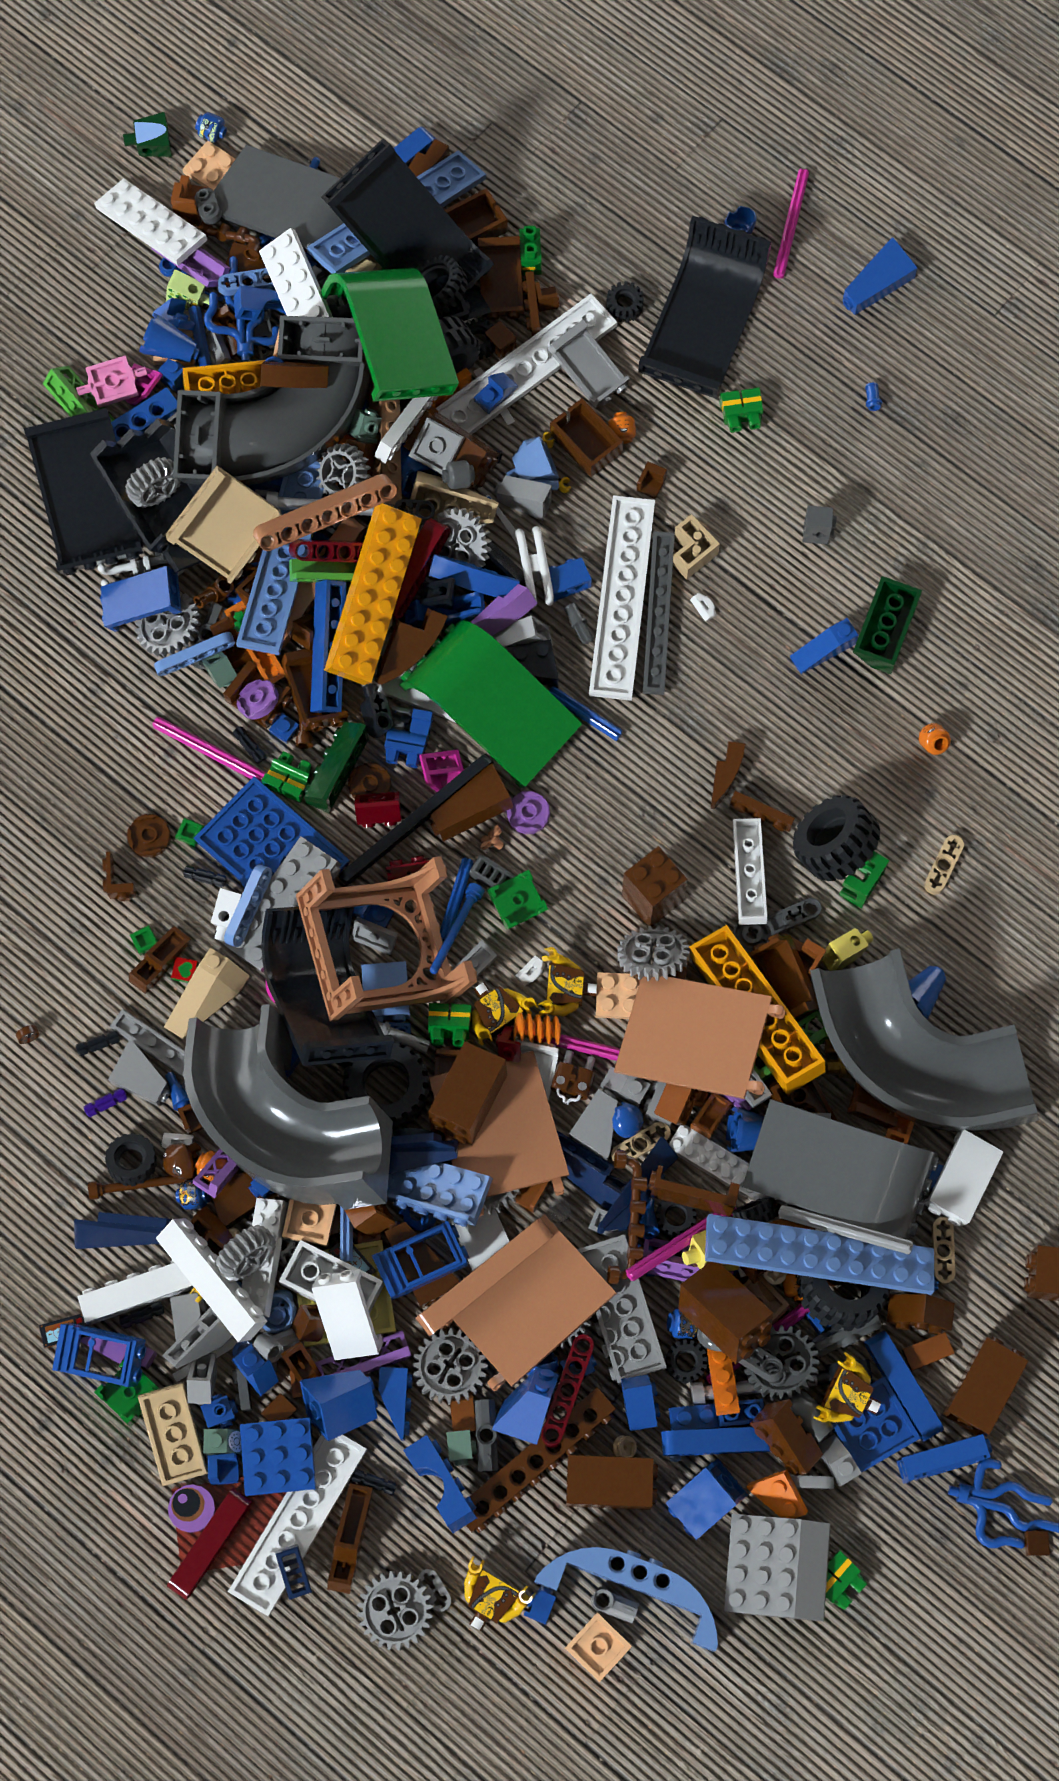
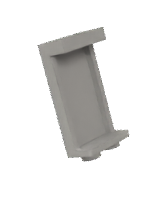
M582 319L552 342L548 350L594 408L600 404L603 407L612 400L611 396L614 393L620 394L628 387L627 383L630 378L628 375L623 376L586 330L588 324Z

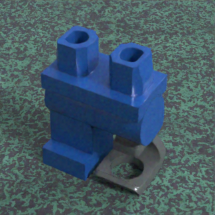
M392 706L391 711L394 723L393 727L387 731L384 745L386 763L398 764L399 755L407 756L406 766L418 768L420 763L419 755L425 754L434 719L433 712L413 708L412 713L411 709ZM411 721L410 730L405 731V726Z

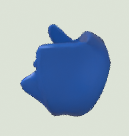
M407 1206L406 1209L401 1208L399 1210V1214L403 1215L404 1222L417 1231L430 1229L437 1220V1218L433 1217L434 1214L427 1212L421 1220L416 1221L410 1217L411 1207Z

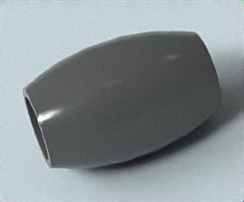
M801 1390L802 1396L800 1397L795 1392L793 1393V1400H791L793 1404L791 1410L795 1416L799 1415L802 1418L803 1422L800 1425L805 1433L810 1432L817 1445H819L835 1427L830 1421L821 1422L813 1418L820 1415L821 1411L816 1406L821 1405L812 1396ZM785 1395L784 1400L790 1399L788 1395Z

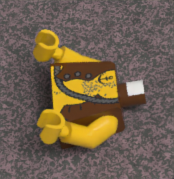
M554 947L544 948V950L549 952V956H542V960L552 961V963H549L546 1000L538 1003L545 1010L540 1011L539 1015L550 1014L564 1017L582 1006L583 995L596 996L597 983L584 982V971L581 970L580 966L569 958L557 953Z
M485 982L481 983L474 989L480 999L474 1003V1010L471 1013L472 1029L476 1033L480 1045H484L483 1039L489 1038L492 1041V1038L500 1034L505 1026L513 1025L518 1013H522L523 1017H525V1011L527 1014H532L530 1007L536 1006L538 1008L539 1006L533 998H527L511 989H503L499 986L490 991Z
M847 1352L843 1353L846 1355L844 1362L841 1363L838 1360L839 1366L821 1402L823 1407L816 1406L821 1413L818 1417L814 1416L813 1418L818 1421L835 1423L851 1421L854 1417L860 1418L864 1409L876 1414L880 1408L881 1401L871 1397L874 1388L870 1385V1376L863 1365Z
M472 1556L464 1582L465 1600L469 1603L468 1607L476 1611L470 1625L482 1632L488 1619L497 1624L499 1621L506 1623L519 1616L527 1604L535 1598L536 1593L528 1596L525 1592L528 1586H525L521 1591L516 1590L483 1570L482 1568L485 1563L483 1559L480 1565L474 1564L475 1556Z

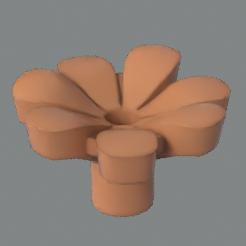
M495 825L488 832V836L484 835L480 841L483 842L480 845L481 849L485 850L490 846H494L498 850L502 849L504 843L499 840V835L502 831L498 825Z

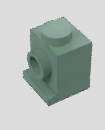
M365 408V410L357 409L349 434L358 441L377 444L378 439H376L382 418L377 415L378 412L370 408Z

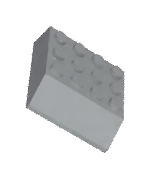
M732 1514L724 1611L736 1614L824 1622L831 1524L802 1519Z

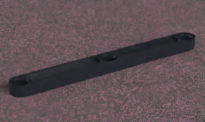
M487 753L480 756L346 867L338 876L346 886L354 882L431 818V814L483 769L492 763L494 764L493 759Z

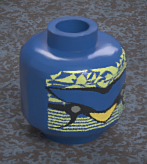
M206 112L197 119L195 129L199 137L213 143L225 137L227 127H225V121L222 117Z

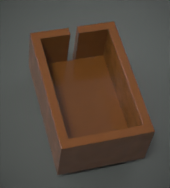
M487 188L445 209L451 219L477 247L478 238L499 237L508 232V219L500 207L496 206V201Z
M583 398L569 407L567 414L563 412L550 422L551 436L590 477L594 476L623 453V441Z

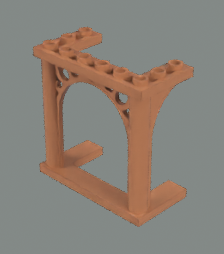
M441 856L433 857L418 872L399 879L341 888L334 887L330 869H322L296 894L330 1021H337L345 1014L435 1001L450 1004L477 982V972L473 968L471 960L463 961L451 971L452 967L448 962L447 956L438 973L432 974L434 980L428 979L423 974V969L430 970L443 944L440 925L434 913V904L429 896V893L447 878V868L443 864ZM399 899H402L399 906L394 903V901L398 902ZM407 901H412L413 913H408L405 910ZM364 905H380L399 913L411 925L419 941L420 961L415 974L407 982L388 988L363 991L359 975L351 976L339 986L319 911ZM417 979H420L422 983L418 985Z

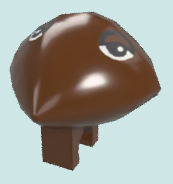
M196 1142L190 1145L183 1143L169 1145L163 1152V1168L173 1177L183 1180L192 1178L194 1175V1160L199 1157L196 1152L201 1151V1147Z

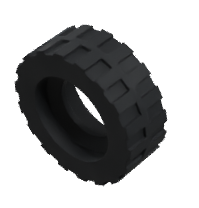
M126 1133L121 1137L115 1138L109 1144V1148L106 1150L105 1162L110 1176L117 1183H122L125 1186H136V1184H142L144 1181L149 1180L151 1175L154 1174L155 1167L157 1166V1156L154 1146L148 1138H144L141 1134ZM128 1150L140 1152L142 1155L141 1164L135 1169L124 1168L120 1164V1158L124 1152Z

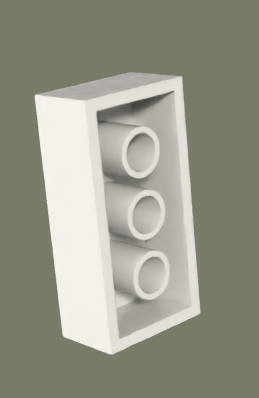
M300 1240L279 1282L282 1286L316 1302L312 1286L319 1275L360 1269ZM360 1270L362 1275L359 1283L370 1314L384 1287V1282Z

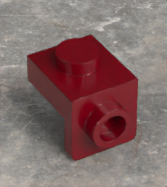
M505 1026L502 1033L498 1034L496 1040L498 1056L506 1059V1061L520 1062L521 1043L513 1039L514 1027Z

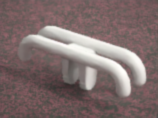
M538 526L532 528L537 554L529 555L524 531L518 528L515 531V537L518 542L526 587L537 602L534 582L540 581L542 578L545 603L551 606L554 603V595L541 529Z
M161 555L151 558L144 556L142 560L135 561V559H132L129 563L108 567L100 564L98 565V571L104 575H115L133 571L134 576L152 571L151 566L168 563V561H163ZM184 570L179 571L178 576L182 574ZM107 579L101 581L102 586L114 583L109 582Z

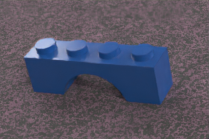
M240 285L234 295L235 318L255 321L262 311L268 309L278 310L286 315L277 292L271 289Z
M428 1435L403 1450L419 1476L433 1475L443 1480L444 1493L436 1508L452 1533L477 1519L473 1512L476 1509L475 1504L470 1496L464 1497L462 1491L465 1488L458 1477L453 1478L451 1472L454 1469L447 1458L443 1460L440 1456L443 1450L436 1439L431 1441Z

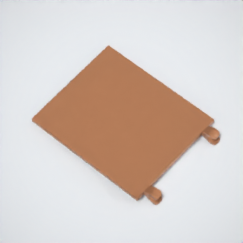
M644 976L639 983L614 1072L745 1099L747 1091L763 1095L765 1090L763 1083L760 1081H750L767 1016L770 1015L783 1019L786 1012L781 1005H771L772 996L673 977L665 979L661 976L659 981H656L655 977H651L650 981H647V977Z
M534 1051L522 1053L520 1062L506 1061L507 1077L473 1144L465 1143L463 1145L459 1143L458 1157L451 1160L453 1166L493 1178L486 1198L552 1181L556 1196L563 1195L564 1186L561 1178L569 1176ZM448 1073L429 1077L434 1099ZM444 1135L446 1141L453 1140L452 1136ZM482 1207L480 1216H483V1215H484V1208H483V1207Z
M545 1214L541 1217V1220L554 1236L440 1328V1330L444 1331L454 1321L499 1373L488 1381L489 1387L494 1392L498 1391L506 1381L511 1387L516 1385L617 1294Z

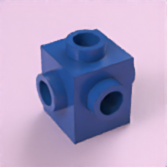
M222 1394L215 1395L212 1398L211 1404L200 1406L209 1429L217 1427L219 1429H226L233 1425L232 1421L237 1420L235 1414L239 1411L235 1400H230L227 1395L224 1397ZM224 1409L223 1413L218 1415L219 1410Z

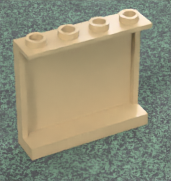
M216 466L167 531L166 538L173 545L177 543L219 572L231 584L234 579L237 580L242 575V568L245 564L250 563L256 556L255 551L259 547V544L253 537V531L256 526L282 514L278 508L222 468Z

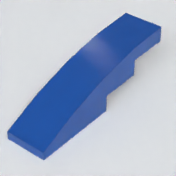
M437 554L433 555L428 572L429 576L440 580L454 578L457 586L493 597L500 596L504 598L520 583L518 579L499 575L495 571L476 567L475 564Z

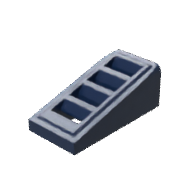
M298 1544L275 1551L289 1600L312 1593ZM296 1554V1558L283 1562V1557ZM299 1564L297 1568L288 1571L285 1569L287 1566ZM298 1573L302 1574V1577L290 1581L288 1579L289 1576ZM302 1582H304L305 1586L295 1590L291 1589V1586Z

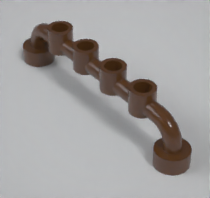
M184 217L185 221L206 234V237L213 236L220 241H226L227 239L235 240V242L240 244L249 243L244 250L245 256L252 261H257L260 258L259 250L262 249L260 247V240L256 236L250 235V231L247 228L240 227L237 232H233L227 224H221L216 229L213 228L212 224L209 225L203 221L200 226L194 225L195 223L191 218Z
M616 1150L614 1155V1168L625 1169L627 1164L633 1169L631 1180L632 1197L630 1201L631 1214L628 1228V1265L622 1271H620L619 1266L609 1265L607 1270V1283L616 1285L619 1280L628 1278L626 1270L637 1263V1260L643 1259V1247H638V1237L643 1238L645 1232V1225L639 1223L640 1214H645L646 1201L641 1200V1191H646L647 1178L642 1177V1168L639 1161L634 1157L628 1156L626 1150Z

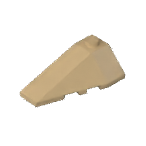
M421 471L417 472L410 497L413 500L430 501L435 507L434 518L437 517L438 513H444L446 509L458 507L459 510L466 508V514L473 511V518L480 516L478 523H493L499 502L466 488L450 489L441 477ZM413 508V515H414V516H415V510H416V508ZM421 509L419 511L420 515L424 517L431 514L428 509Z
M210 948L195 970L164 1028L184 1039L187 1037L190 1018L197 1017L204 1022L212 1014L217 1013L222 1009V1006L239 995L249 980L250 975L230 959Z

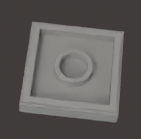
M427 417L408 456L442 474V470H445L447 463L455 460L465 437Z

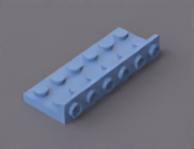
M439 1162L389 1174L387 1200L394 1202V1206L406 1209L407 1206L414 1208L413 1211L422 1215H426L427 1212L434 1214L433 1217L442 1221H446L449 1218L453 1219L455 1224L467 1227V1224L476 1226L493 1178Z

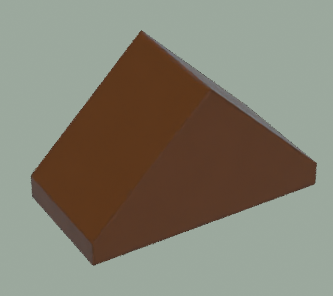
M301 1341L281 1353L299 1383L303 1379L322 1376Z

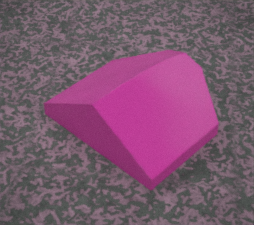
M134 363L131 368L132 370L142 368L143 366ZM145 367L147 375L135 378V386L139 396L126 399V402L135 406L147 398L163 376L160 372Z
M459 750L419 755L425 782L436 792L463 771Z

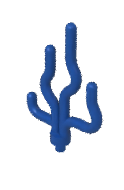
M235 256L229 259L230 273L238 272V260ZM216 292L209 294V308L204 315L205 326L212 333L234 337L237 342V355L241 357V362H250V357L254 355V345L271 346L276 344L279 331L278 326L272 328L271 337L253 336L255 327L264 319L265 311H262L255 321H250L246 326V330L244 319H237V329L229 326L215 325L212 322V318L217 311L218 297ZM224 295L226 304L235 313L233 295Z
M986 1459L981 1461L976 1468L973 1486L959 1483L958 1487L949 1486L948 1495L956 1496V1502L969 1504L976 1509L978 1514L976 1536L978 1541L985 1547L999 1548L1011 1546L1020 1549L1025 1547L1023 1539L1011 1536H1001L994 1539L988 1538L985 1534L986 1509L1006 1514L1010 1522L1021 1531L1044 1529L1059 1533V1523L1040 1519L1024 1522L1018 1517L1011 1506L989 1500L997 1498L1007 1491H1014L1020 1497L1030 1502L1050 1506L1053 1503L1051 1497L1030 1492L1022 1484L1014 1481L1004 1482L994 1489L982 1488L986 1469H1000L1002 1463L999 1460Z

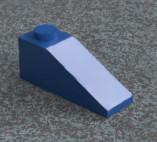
M846 618L823 631L790 655V658L799 673L803 674L856 645L859 635L849 619Z

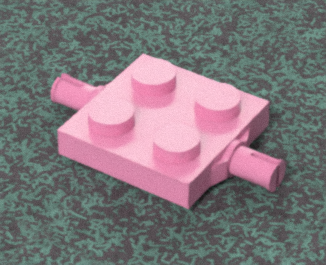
M125 355L86 367L88 384L76 387L79 396L91 392L96 399L98 408L139 396L135 386V378L145 376L147 372L145 366L132 370L128 365Z

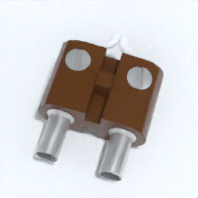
M570 1050L566 1051L563 1062L557 1064L550 1089L563 1099V1103L568 1105L571 1101L576 1102L588 1099L595 1073L592 1071L595 1058L588 1056L585 1068L579 1067L578 1069L571 1064L574 1052ZM570 1094L573 1098H569L566 1101V1097L563 1095Z

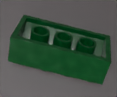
M881 576L853 653L871 668L891 675L922 590Z
M344 722L341 728L338 727L333 736V739H335L333 744L326 748L323 755L325 759L321 765H317L312 783H308L304 789L303 795H305L307 804L330 814L369 740L365 724Z

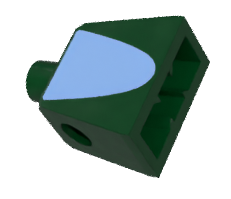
M165 112L135 120L133 122L134 133L123 134L124 145H136L138 154L141 157H172Z

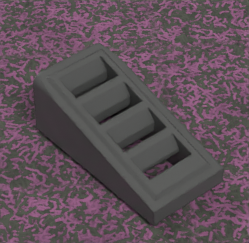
M481 854L469 872L470 877L490 888L503 883L506 878L511 879L515 877V875ZM482 865H485V869L483 870L482 874H480V868L482 867ZM490 869L494 870L492 875L488 879L486 876L489 873ZM501 874L502 876L497 882V884L494 883V880L496 879L497 875Z

